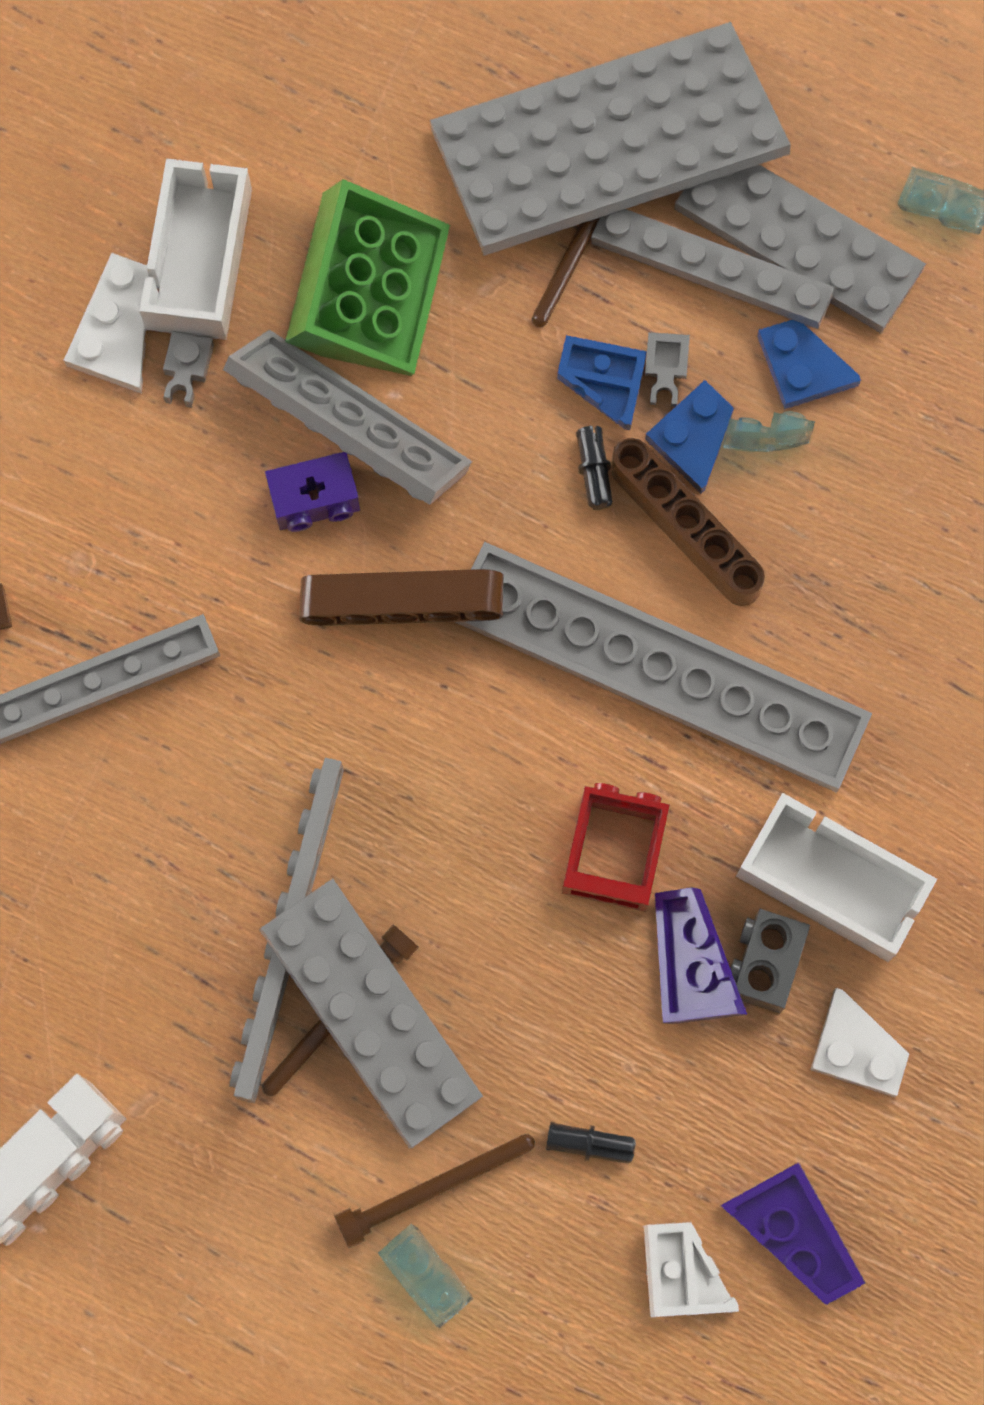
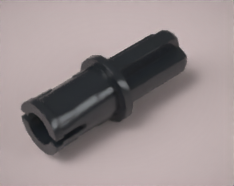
M586 426L576 431L581 456V464L578 467V471L584 475L588 505L593 510H601L610 507L613 502L608 471L611 469V462L606 460L602 427L596 426L594 428L595 433H593V426Z
M550 1122L546 1150L585 1156V1161H589L590 1157L628 1164L633 1160L636 1143L632 1137L594 1131L595 1126L590 1125L589 1130Z

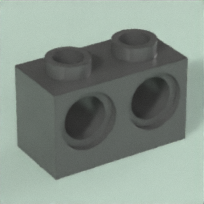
M759 909L755 919L747 917L739 940L740 943L746 944L742 961L734 958L730 968L743 1002L779 1014L785 1009L810 928L809 924L763 909ZM767 929L778 931L783 937V947L777 950L767 948L762 943L761 933ZM754 970L764 971L770 978V989L766 991L753 989L748 982V974Z

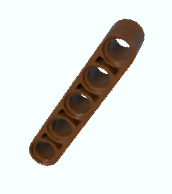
M626 438L618 442L614 447L611 462V473L615 481L731 603L746 606L755 602L760 595L765 579L764 570L757 560L644 442L636 438ZM632 456L637 458L641 465L637 468L629 469L624 467L620 460L624 457ZM653 486H662L667 489L669 495L661 499L654 498L649 494L648 489ZM688 515L693 517L698 525L690 529L682 528L678 525L676 519L680 516ZM710 545H717L725 551L726 556L721 559H714L709 557L704 549ZM738 575L748 576L753 580L755 586L751 589H741L735 585L733 578Z
M471 569L308 575L301 578L299 620L304 624L315 626L498 620L503 617L504 574L496 570Z

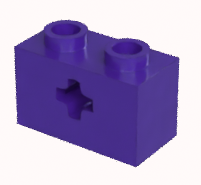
M345 452L265 471L279 530L288 529L290 532H298L310 528L313 522L329 519L331 522L343 521L352 517L353 512L360 511L356 486L348 455ZM317 490L319 499L311 500L309 491Z

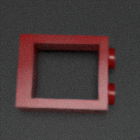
M595 783L594 788L585 786L562 894L646 912L650 901L670 804L661 803L662 798L651 793L637 792L636 797L620 794V789L610 784ZM592 807L654 821L641 886L578 872Z

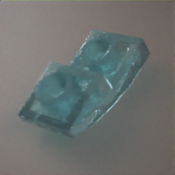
M912 167L897 203L901 210L939 219L943 226L980 235L984 225V190L947 176Z
M785 411L782 414L774 412L770 427L762 426L761 422L752 418L729 419L723 448L749 452H769L798 447L809 443L815 421L807 420L804 415L792 411Z
M410 1224L378 1252L404 1289L438 1328H441L474 1299L452 1268L441 1260L419 1228L413 1224Z

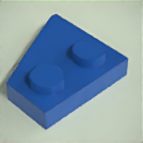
M789 320L758 330L757 337L784 409L860 385L861 379L859 374L805 324Z
M566 335L557 379L620 427L630 430L647 351Z
M704 380L646 433L645 440L701 494L707 487L734 407Z

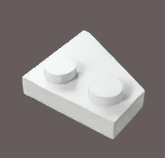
M836 988L833 992L810 1070L896 1097L909 1053L843 990Z
M691 1222L644 1226L650 1317L739 1312L738 1303L734 1297H730L718 1276L720 1273L712 1258L702 1248V1240Z

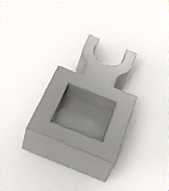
M172 331L163 371L165 375L173 376L174 378L166 386L164 393L165 403L171 404L173 394L178 390H183L187 392L184 400L185 405L192 408L194 401L192 382L193 380L205 382L214 347L212 338Z
M648 332L645 376L657 377V382L651 390L650 405H656V395L659 391L668 390L672 394L671 406H677L678 389L674 385V378L686 379L690 335Z

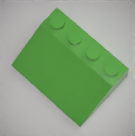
M344 179L323 192L285 342L322 357L409 376L414 375L450 225Z

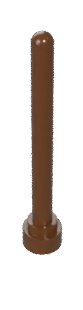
M600 217L579 225L532 316V323L536 327H544L547 324L591 239Z
M392 925L381 937L384 941L380 947L392 964L394 962L399 964L403 958L408 960L419 948L395 925ZM321 1019L264 1081L262 1085L264 1094L267 1096L276 1095L330 1035Z
M523 1134L362 1212L359 1208L352 1212L349 1208L334 1215L348 1248L365 1241L363 1236L371 1233L370 1228L531 1151L535 1146V1140L531 1135Z

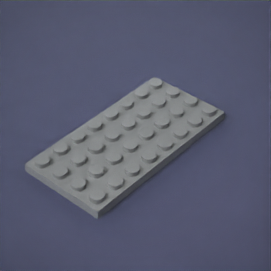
M731 22L430 120L432 133L484 256L789 155L791 144Z

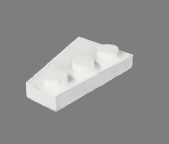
M111 253L64 358L67 367L142 394L143 359H145L146 329L139 309L145 276L149 277L147 265Z

